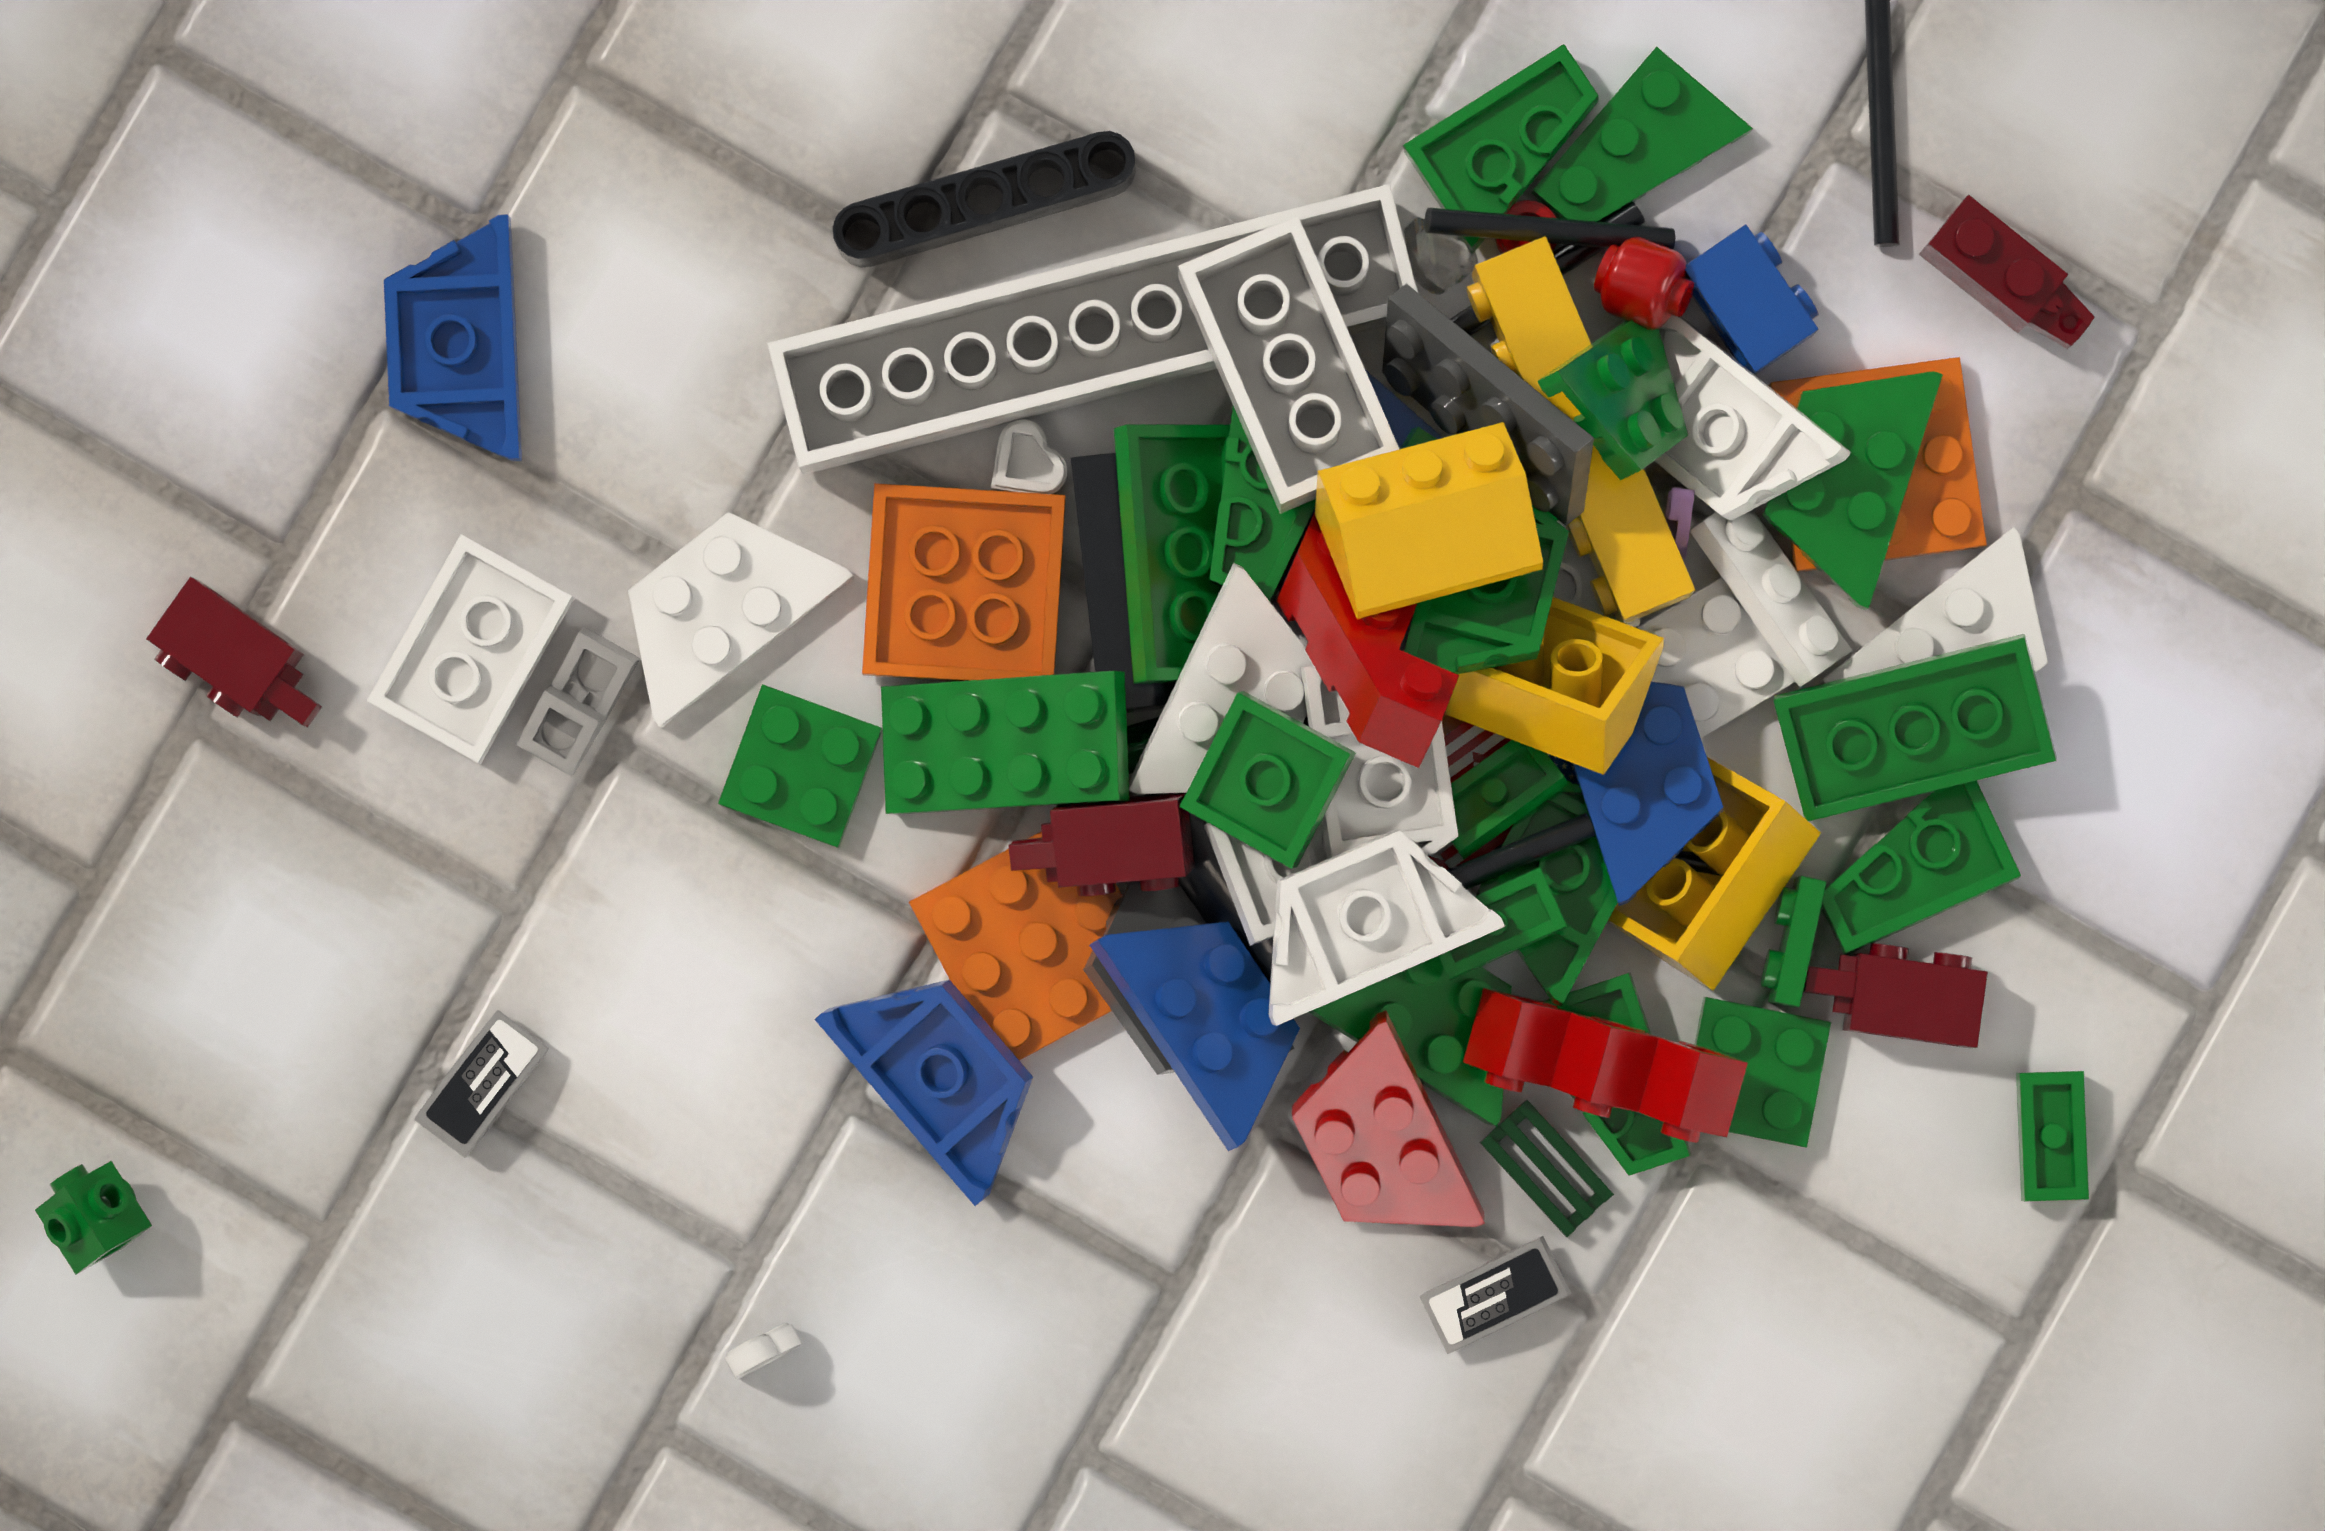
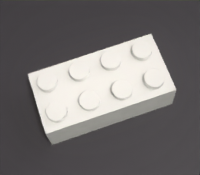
M1298 215L1178 266V279L1280 514L1316 499L1317 474L1319 470L1399 450Z

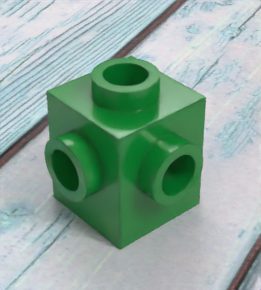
M112 1161L90 1173L81 1164L61 1175L50 1183L55 1194L35 1209L44 1224L48 1238L60 1249L75 1275L123 1249L152 1227L151 1222L137 1202L131 1185L121 1177Z

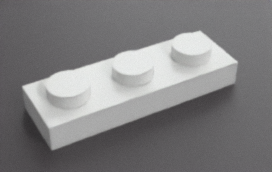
M1754 510L1732 521L1715 512L1690 530L1692 536L1799 687L1853 651Z

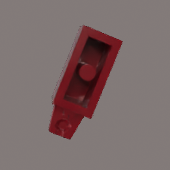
M1969 194L1955 208L1919 253L1922 258L2016 333H2019L2024 327L2028 326L2068 349L2081 337L2095 318L2063 283L2068 273Z
M191 576L146 638V640L161 649L154 658L155 661L184 681L188 679L192 672L212 685L206 696L237 718L243 709H246L252 714L263 716L271 721L280 709L295 721L308 728L322 708L320 704L295 687L304 675L295 668L304 654L210 587Z
M1186 793L1131 796L1130 801L1057 805L1050 810L1051 822L1041 824V838L1015 840L1012 844L1008 845L1011 871L1046 869L1047 882H1058V888L1077 886L1078 896H1097L1116 892L1115 883L1140 881L1142 891L1176 888L1179 886L1178 877H1186L1195 868L1190 815L1188 811L1179 807Z
M1871 943L1869 954L1840 955L1838 970L1808 966L1803 992L1833 996L1832 1012L1845 1014L1843 1022L1844 1031L1963 1048H1978L1988 971L1971 969L1973 957L1934 952L1932 964L1908 960L1909 948Z

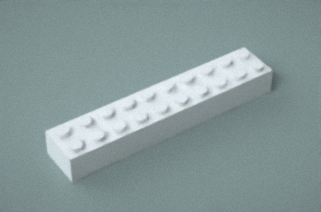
M1390 184L769 342L767 345L798 467L803 475L1217 369L1178 279V266L1297 215L1349 334L1352 335L1386 326L1388 298L1406 283L1418 292Z

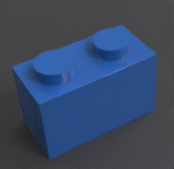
M1745 224L1686 264L1685 272L1686 279L1694 282L1692 298L1730 353L1739 363L1754 375H1757L1811 338L1818 330L1812 319L1817 317L1819 313L1806 291L1799 284L1790 288L1776 268L1782 264V259L1770 239L1763 232H1759L1754 236Z

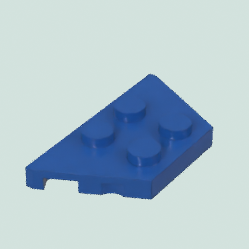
M506 214L497 215L490 219L489 224L457 242L453 240L433 251L427 259L416 265L410 264L384 279L389 406L392 409L508 460L522 461L511 217Z
M1651 681L1633 734L1604 775L1572 763L1618 906L1629 903L1636 896V893L1658 871L1666 867L1683 850V847L1698 833L1702 832L1723 812L1721 798L1684 686Z
M1221 922L1109 934L1091 943L1089 946L1226 1149L1230 1151L1242 1145L1254 1125L1300 1027L1294 1018L1277 1026L1272 1025L1269 1018L1271 984L1230 923Z
M950 980L832 1007L816 1017L814 1020L972 1204L976 1206L983 1201L991 1192L1033 1076Z

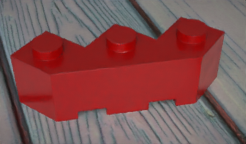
M1314 512L1280 591L1277 603L1288 622L1297 621L1308 640L1305 649L1306 653L1329 692L1337 691L1350 713L1346 721L1358 742L1419 768L1442 721L1459 675L1399 650L1417 604L1360 619L1356 618Z
M1483 988L1463 1062L1487 1071L1485 1083L1515 1092H1522L1525 1082L1551 1087L1575 1096L1573 1108L1610 1118L1612 1107L1639 1112L1663 1121L1661 1133L1689 1142L1698 1143L1701 1132L1722 1137L1728 1136L1747 1062L1684 1041L1674 1042L1645 1033V1030L1558 1009L1557 1005Z

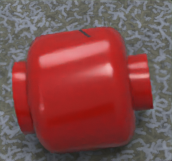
M1632 237L1625 240L1620 246L1614 244L1608 248L1598 267L1594 290L1601 294V304L1608 314L1625 321L1633 320V322L1645 329L1655 330L1662 327L1672 315L1681 317L1685 313L1693 295L1694 282L1686 279L1685 268L1687 262L1678 251L1641 237Z

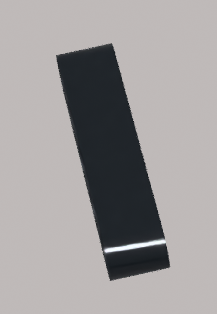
M1112 131L1096 132L854 202L844 207L836 216L832 227L833 239L841 256L851 265L861 268L876 266L1117 196L1126 191L1133 182L1136 173L1135 153L1130 142L1121 134ZM1107 149L1118 152L1125 161L1123 171L1112 179L1097 177L1089 168L1090 159L1095 153ZM1050 167L1062 174L1064 183L1058 193L1042 197L1030 190L1028 181L1032 173L1037 169ZM980 185L994 186L1003 195L1000 207L990 214L981 215L975 213L967 205L970 192ZM928 202L934 204L942 213L940 223L929 232L914 231L906 223L908 211L918 203ZM858 220L872 221L880 228L878 241L867 250L854 249L845 241L847 229Z

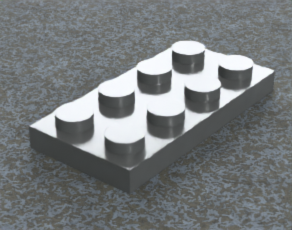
M1407 283L1388 298L1382 373L1391 387L1403 396H1411L1430 412L1435 423L1448 434H1460L1504 422L1525 471L1532 505L1540 511H1549L1567 526L1584 512L1594 438Z

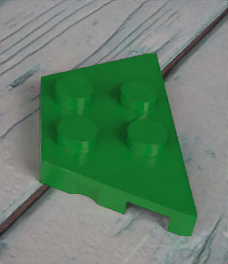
M1633 320L1624 321L1537 381L1542 391L1549 398L1563 392L1581 414L1574 417L1573 421L1594 438L1593 446L1600 453L1602 460L1620 480L1643 470L1688 436L1659 328L1648 330L1633 322Z
M1935 371L1808 390L1800 394L1796 408L1851 453L1845 461L1766 502L1762 516L1784 537H1788L1801 550L1802 555L1819 571H1823L1841 588L1857 608L1869 609L1943 376L1941 373Z
M1533 508L1543 558V569L1417 603L1404 652L1455 674L1537 659L1569 531L1546 512H1540Z
M1567 781L1568 785L1514 823L1502 847L1580 814L1586 813L1589 816L1579 784H1572L1570 781ZM1596 835L1481 883L1476 893L1477 896L1541 867L1568 928L1516 952L1552 1003L1560 1007L1565 1002L1617 905V899Z
M1436 956L1309 1011V1013L1353 1041L1358 1042L1370 1029L1369 1022L1375 1015L1386 1010L1423 1085L1487 1125L1497 1126L1501 1120L1504 1089L1485 1083L1487 1071L1463 1062L1483 988L1509 994L1512 991L1511 985L1483 967L1450 981L1439 956Z

